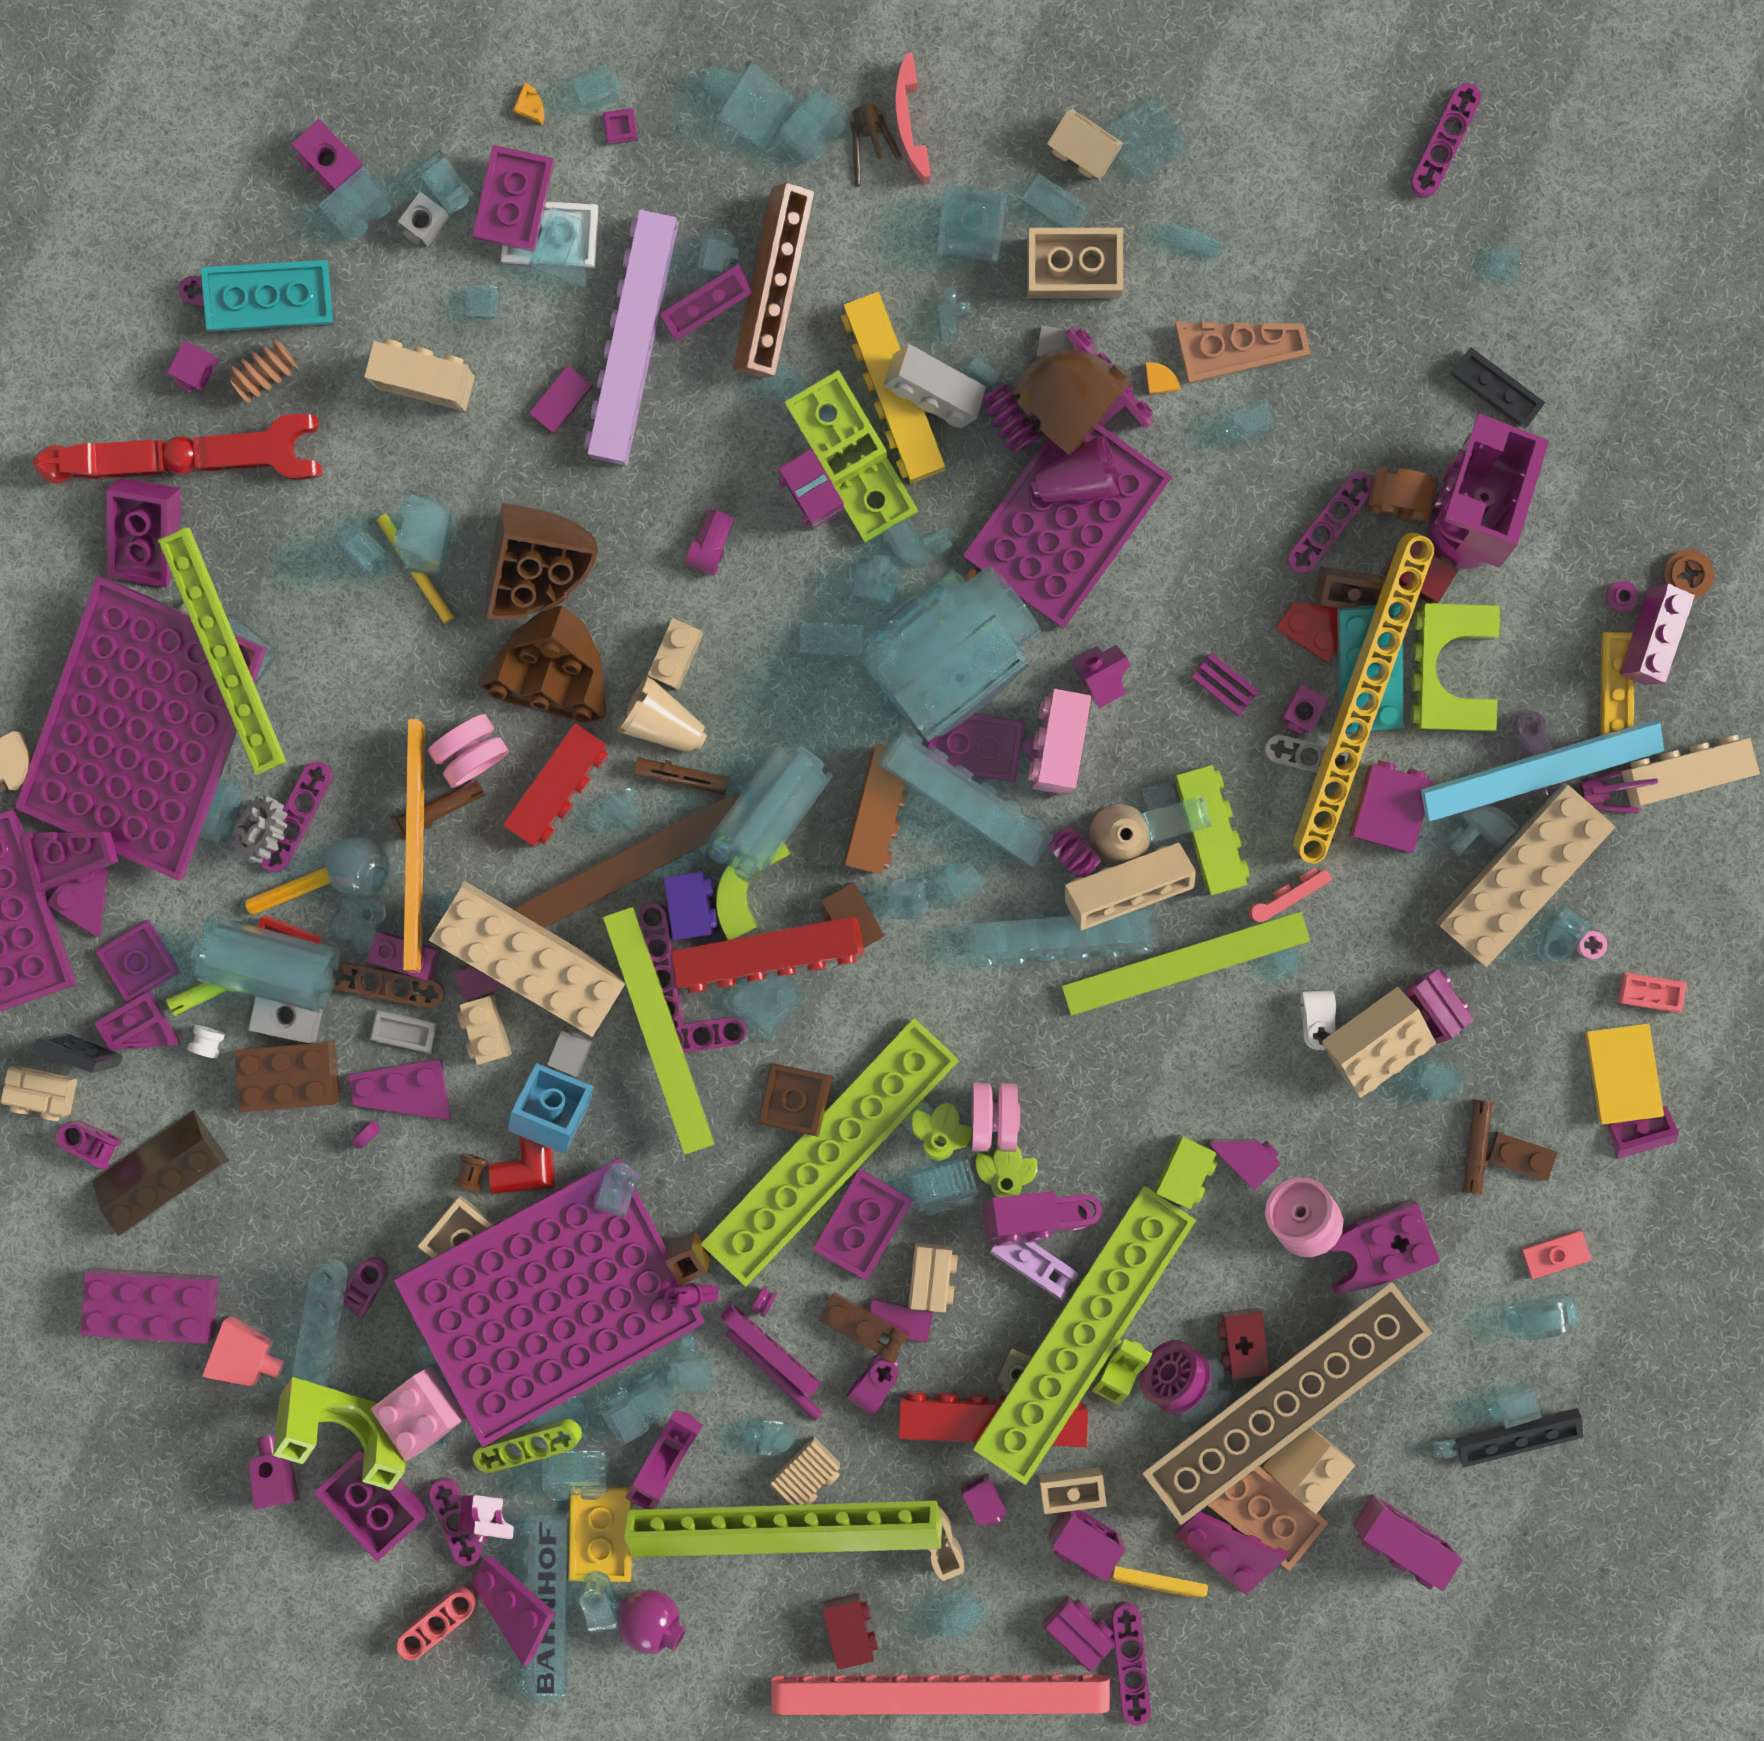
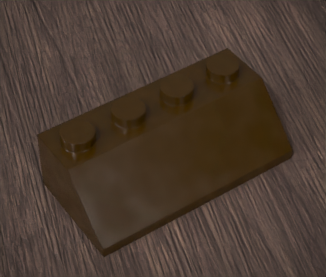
M193 1110L94 1179L92 1184L100 1211L116 1234L120 1236L129 1232L230 1160L195 1110Z

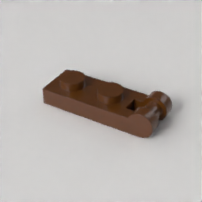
M836 1292L832 1293L818 1320L893 1363L896 1362L899 1356L897 1351L901 1343H905L909 1336V1333ZM883 1332L890 1336L887 1345L879 1341Z

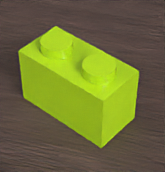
M1179 1135L1154 1188L1155 1193L1191 1210L1193 1203L1198 1205L1205 1191L1202 1184L1206 1175L1212 1176L1218 1163V1159L1215 1158L1217 1152L1183 1135Z

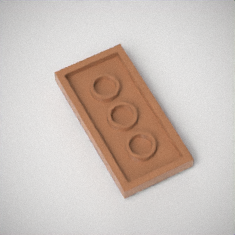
M1260 1465L1208 1504L1209 1507L1245 1536L1250 1537V1535L1262 1539L1261 1543L1274 1549L1280 1547L1287 1550V1558L1281 1565L1289 1571L1329 1523L1318 1512L1315 1514L1289 1493Z

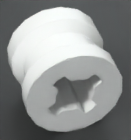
M195 1025L193 1029L195 1036L193 1041L188 1044L187 1050L202 1056L218 1058L219 1042L224 1040L225 1033L206 1026Z

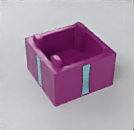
M812 449L779 468L781 475L777 478L781 489L787 486L804 514L801 517L804 528L810 525L815 530L845 512L844 502Z

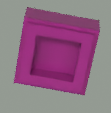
M633 108L602 112L607 145L638 141Z

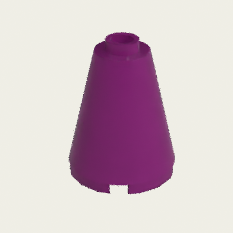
M1105 436L1095 437L1078 447L1070 455L1066 454L1036 471V478L1031 480L1035 497H1041L1043 502L1113 498L1120 495L1121 488L1117 470L1113 466V456Z

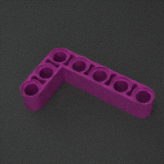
M659 903L644 905L640 909L638 920L656 972L661 969L666 970L670 974L671 981L669 985L661 988L665 999L672 1002L675 1006L672 1020L683 1052L687 1053L740 1044L745 1039L748 1028L743 1019L730 1016L684 1023L680 990L676 984L671 952L674 949L669 914L667 909ZM650 908H656L661 912L662 919L656 926H652L646 921V913ZM654 939H661L666 944V951L662 956H655L650 950V944ZM735 1022L741 1027V1036L739 1038L730 1039L726 1036L724 1031L727 1023ZM705 1027L709 1030L711 1036L708 1043L701 1044L695 1040L694 1031L696 1028Z

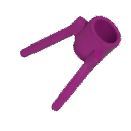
M1630 765L1599 776L1587 777V781L1580 783L1581 796L1597 811L1606 810L1638 814L1640 809L1637 807L1607 804L1604 801L1610 799L1609 792L1655 785L1658 783V779H1644L1612 785L1603 782L1621 776V771L1630 769Z

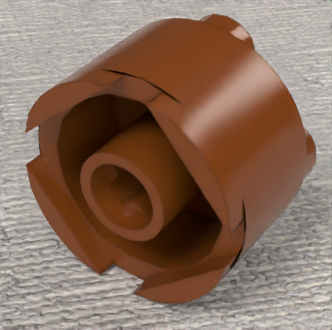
M1376 467L1368 504L1370 506L1369 513L1378 516L1399 514V520L1417 523V520L1427 521L1428 517L1431 516L1438 478H1432V475L1402 468H1398V471H1394V474L1388 473L1389 467Z

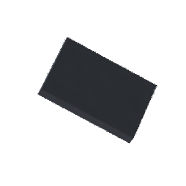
M69 1033L36 1039L32 1049L90 1073L118 1067L123 1057L120 1053Z

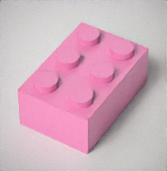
M1054 689L1049 696L1044 697V701H1041L1038 719L1043 720L1042 727H1039V731L1035 732L1033 750H1038L1037 758L1030 762L1027 780L1032 781L1031 789L1062 795H1069L1076 789L1091 695Z

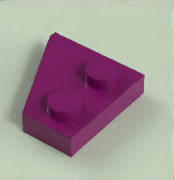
M105 867L59 885L47 905L91 934L100 937L103 929L101 923L103 908H105L106 902L105 887L108 884L109 869Z
M151 991L146 992L94 1023L109 1050L175 1046L181 1043Z

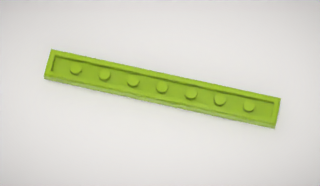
M185 527L159 539L158 542L254 774L260 775L287 763L191 529Z
M631 907L607 915L603 919L684 1155L712 1146L715 1142L635 909Z
M1299 911L1062 985L1072 1016L1310 942L1302 912Z

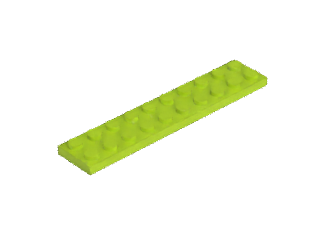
M913 1018L824 1112L819 1137L803 1134L702 1241V1246L746 1287L959 1062V1059L917 1019Z
M1145 1185L1142 1186L972 1448L974 1451L1024 1485L1028 1483L1193 1227L1196 1219Z

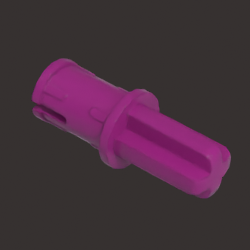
M689 1283L685 1287H671L665 1293V1302L676 1301L667 1304L670 1308L679 1306L696 1308L703 1303L716 1302L719 1298V1288L711 1284L698 1285L696 1283Z

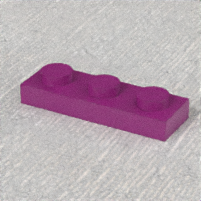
M736 265L659 315L677 341L755 291L740 266Z

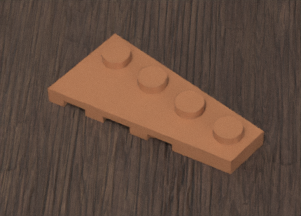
M1175 321L1174 323L1188 384L1300 359L1311 354L1304 324H1246L1237 322L1233 324H1219L1215 322L1186 323Z

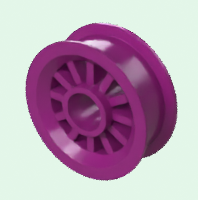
M1181 1340L1164 1342L1151 1352L1152 1356L1149 1363L1141 1370L1140 1388L1144 1397L1151 1403L1158 1405L1164 1412L1182 1414L1194 1408L1205 1396L1210 1385L1211 1368L1207 1358L1202 1353L1194 1350L1188 1343Z

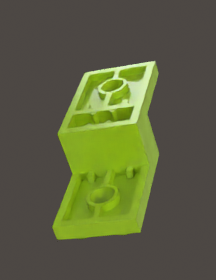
M839 370L785 401L790 414L844 502L845 511L865 544L919 512L889 462L885 447ZM824 406H832L837 411V416L832 422H824L819 418V411ZM878 492L884 496L885 503L881 508L873 509L868 505L867 498L871 493Z

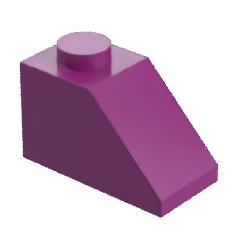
M1211 1138L1207 1142L1253 1190L1261 1185L1281 1165L1275 1158L1279 1153L1267 1141L1261 1144L1256 1139Z

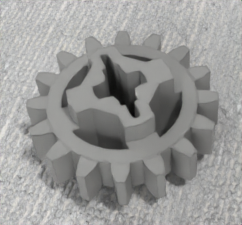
M258 795L255 802L249 800L247 802V809H240V819L234 820L235 828L231 831V835L235 836L231 843V846L236 848L234 854L250 863L256 862L260 864L263 858L269 860L271 858V850L277 851L279 849L277 845L278 840H284L283 831L288 825L283 823V820L287 817V813L282 811L284 805L268 796L263 798Z

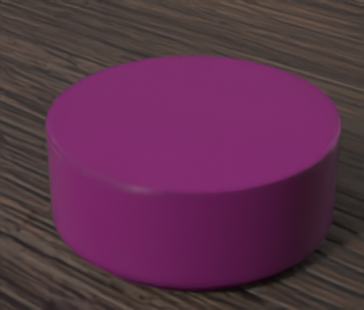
M372 1120L350 1142L356 1149H361L380 1132V1127Z

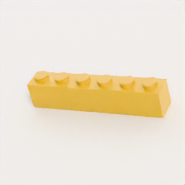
M879 291L844 304L845 314L840 316L846 333L852 332L856 343L851 346L857 362L863 361L867 372L862 375L868 391L874 390L878 401L873 404L880 421L885 419L889 431L884 433L891 450L896 448L900 460L896 461V465L901 478L907 477L909 483L912 484L944 472L945 464L925 412L917 404L896 396L893 391L884 387L892 355L900 350V346Z

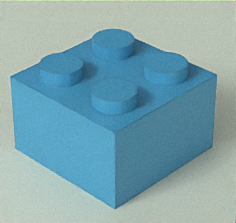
M536 1063L511 1112L508 1131L566 1154L590 1105L594 1086Z

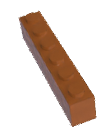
M783 183L771 188L751 286L755 292L748 296L733 366L734 371L757 378L771 377L776 374L811 210L813 191L789 183Z

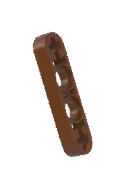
M347 962L332 963L326 968L324 973L326 984L330 988L339 991L425 1008L436 1007L445 998L444 986L433 979L424 980L407 974ZM339 967L343 968V974L352 976L354 975V969L358 970L355 977V988L350 987L353 983L350 980H341L340 984H336V978L332 977V972L338 971ZM366 973H373L378 979V985L372 991L366 990L362 985V978ZM397 979L405 980L409 986L407 994L403 997L396 996L392 991L393 982ZM414 981L419 982L417 989L426 990L429 989L430 985L434 986V991L438 993V998H433L430 1003L427 1002V996L416 994V1000H412L411 997L415 991Z

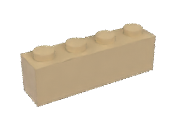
M1738 734L1719 739L1720 745L1709 747V743L1706 742L1690 746L1691 753L1680 755L1679 750L1660 754L1661 761L1650 763L1649 758L1630 762L1631 768L1621 771L1624 783L1644 779H1658V783L1655 785L1626 789L1630 807L1642 806L1759 775L1760 772L1751 738L1739 740Z
M1180 843L1162 846L1155 852L1141 857L1138 856L1115 867L1103 868L1098 873L1088 877L1074 879L1065 885V903L1080 931L1193 889L1196 870Z

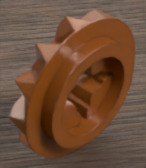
M1696 550L1677 552L1670 557L1667 564L1663 567V581L1694 595L1693 599L1704 595L1710 589L1714 580L1712 563L1703 553ZM1684 566H1687L1689 571H1700V574L1691 578V584H1688L1687 579H1677L1680 573L1685 572Z

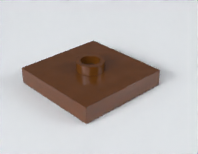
M771 1063L758 1124L819 1137L832 1076Z

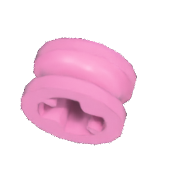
M1586 931L1579 935L1576 941V948L1581 956L1596 959L1606 952L1607 941L1603 934L1599 932ZM1590 936H1593V941L1599 942V948H1594L1595 953L1592 954L1590 949L1584 947L1585 941H1590L1588 939Z

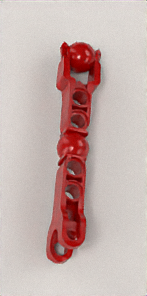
M311 414L282 415L272 423L268 430L263 432L193 437V440L186 436H176L170 438L167 442L162 439L82 443L69 447L53 444L44 447L33 458V466L36 467L39 476L44 481L52 484H60L68 481L70 478L104 480L109 478L169 474L170 472L175 475H186L192 473L195 469L199 471H221L273 467L281 475L294 481L320 478L323 475L322 466L318 462L297 459L293 452L294 442L299 436L306 433H315L318 430V417Z

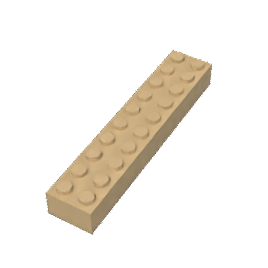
M1391 1281L1145 1469L1142 1474L1182 1525L1430 1336L1432 1331Z

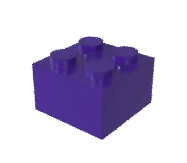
M706 872L664 877L673 940L714 934V927H719L717 908L711 909L709 896H715L712 877L707 878Z

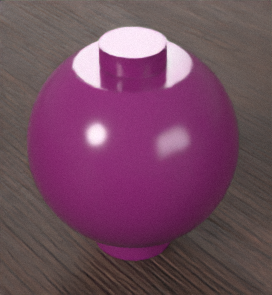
M642 1590L634 1593L630 1598L625 1597L616 1612L619 1615L618 1630L622 1640L629 1648L642 1654H655L666 1647L675 1651L686 1633V1628L679 1625L680 1613L677 1605L667 1594L658 1590Z

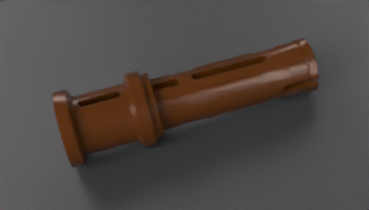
M477 778L425 804L424 828H431L434 825L433 821L481 797H485V793L481 785H479ZM406 813L400 816H391L398 835L402 841H405Z

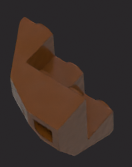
M562 605L551 608L548 611H540L514 631L477 683L487 691L490 697L499 701L583 723L605 718L606 715L600 654L584 622Z

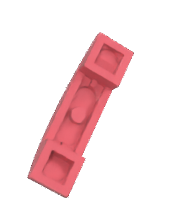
M913 52L906 53L898 75L896 123L901 146L911 168L923 184H930L931 175L926 145L914 147L906 93L917 92Z

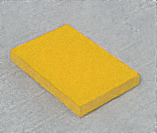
M1642 1024L1585 1032L1599 1125L1663 1117L1664 1112L1650 1025Z
M570 1487L568 1581L631 1582L632 1555L624 1539L628 1510H632L633 1502L625 1498L630 1487Z
M1115 1566L1107 1581L1191 1598H1203L1207 1596L1208 1591L1207 1584Z

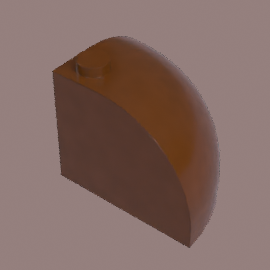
M1062 349L1046 353L1032 361L1012 383L1011 390L1015 395L1020 394L1021 397L1017 402L1024 412L1030 417L1032 414L1036 415L1041 420L1040 429L1070 455L1087 441L1132 383L1127 379L1128 373L1117 364L1111 366L1103 359L1086 351Z
M502 503L489 567L486 619L514 620L527 618V614L543 609L548 611L568 599V595L579 584L582 585L595 563L598 545L592 534L582 526L562 516L539 509Z

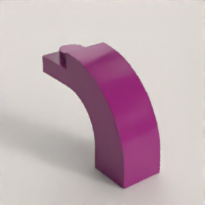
M676 1409L661 1431L625 1498L644 1509H655L703 1424L696 1421L692 1415Z

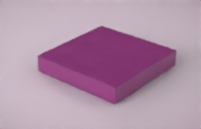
M150 919L145 920L94 951L125 1004L181 973Z

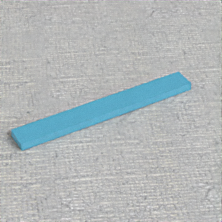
M1655 719L1421 789L1425 817L1430 822L1663 752L1664 744L1661 723Z

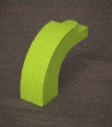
M775 841L761 848L762 855L758 857L753 847L750 846L738 854L723 873L717 891V913L728 940L735 939L758 927L747 904L748 885L760 870L791 855L785 843L779 846L778 842Z

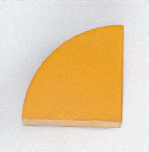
M524 83L513 113L543 125L545 117L544 105L541 97H539V94L531 85Z
M1145 363L1149 395L1180 391L1179 381L1169 368L1159 363Z

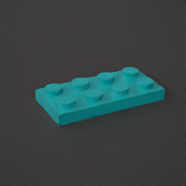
M328 260L201 267L207 332L334 325Z
M1400 604L1390 605L1388 609L1390 617L1396 616L1399 613ZM1376 606L1337 608L1339 710ZM1389 632L1382 633L1377 641L1379 647L1388 644L1390 640ZM1403 641L1371 731L1404 728ZM1378 662L1372 663L1368 666V677H1372L1378 673ZM1367 692L1361 693L1357 697V706H1363L1367 703L1369 698ZM1350 723L1345 732H1357L1358 723Z

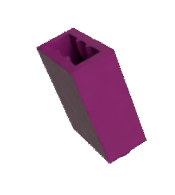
M1378 760L1377 765H1368L1348 837L1405 853H1414L1425 814L1421 789L1433 786L1434 781L1426 779L1427 773L1408 769L1407 773L1395 770L1396 764Z

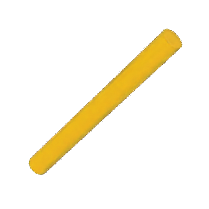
M384 514L377 518V523L442 622L446 624L454 619L453 614L388 515Z

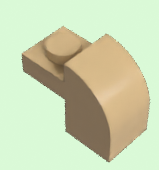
M12 731L0 738V793L6 790L5 784L9 790L19 791L22 789L33 757V752L22 732Z

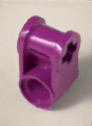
M75 1120L61 1126L56 1135L57 1143L63 1150L84 1159L95 1167L105 1170L110 1167L109 1160L116 1146H120L122 1143L121 1138L81 1120ZM70 1128H75L79 1131L81 1137L79 1143H74L70 1140L68 1135Z
M371 1257L365 1260L343 1287L335 1303L338 1305L344 1304L358 1313L357 1317L362 1319L377 1297L376 1294L389 1274L387 1262L380 1257ZM367 1266H372L378 1271L379 1277L377 1280L370 1279L367 1276Z
M880 1355L874 1357L863 1374L851 1386L846 1399L872 1416L878 1410L898 1378L897 1360L893 1363L882 1358ZM886 1366L890 1367V1374L885 1372L882 1376L879 1375V1367L882 1369Z

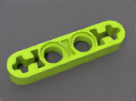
M561 1419L502 1436L484 1447L480 1445L473 1454V1461L475 1466L482 1472H497L568 1452L579 1442L582 1437V1431L575 1421ZM563 1432L565 1436H561L556 1440L560 1433ZM538 1436L544 1439L547 1448L538 1447L534 1443L533 1437ZM508 1444L516 1445L520 1449L521 1455L512 1454L508 1449ZM498 1452L499 1454L493 1460L490 1456H494Z

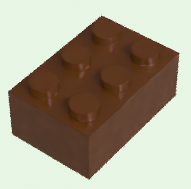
M335 1040L248 1047L234 1050L239 1113L325 1106L340 1102Z

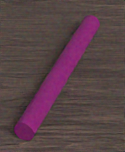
M730 1329L726 1333V1336L814 1422L822 1415L823 1412L735 1331Z

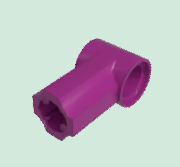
M709 509L698 538L694 539L691 544L685 565L715 576L719 568L717 563H721L724 554L723 547L735 519L720 511Z

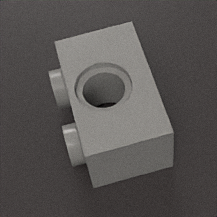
M267 988L266 993L256 994L249 1031L305 1043L316 1042L324 1006L315 1004L316 998L305 995H297V999L286 998L285 991ZM285 1006L291 1008L294 1014L293 1020L290 1023L284 1022L281 1018V1010Z

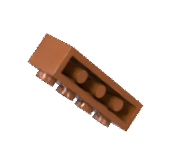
M873 744L842 865L877 874H882L883 869H888L892 857V851H888L890 839H896L900 821L895 820L898 808H904L908 791L903 790L906 778H912L915 768V761L911 760L912 753L880 744Z

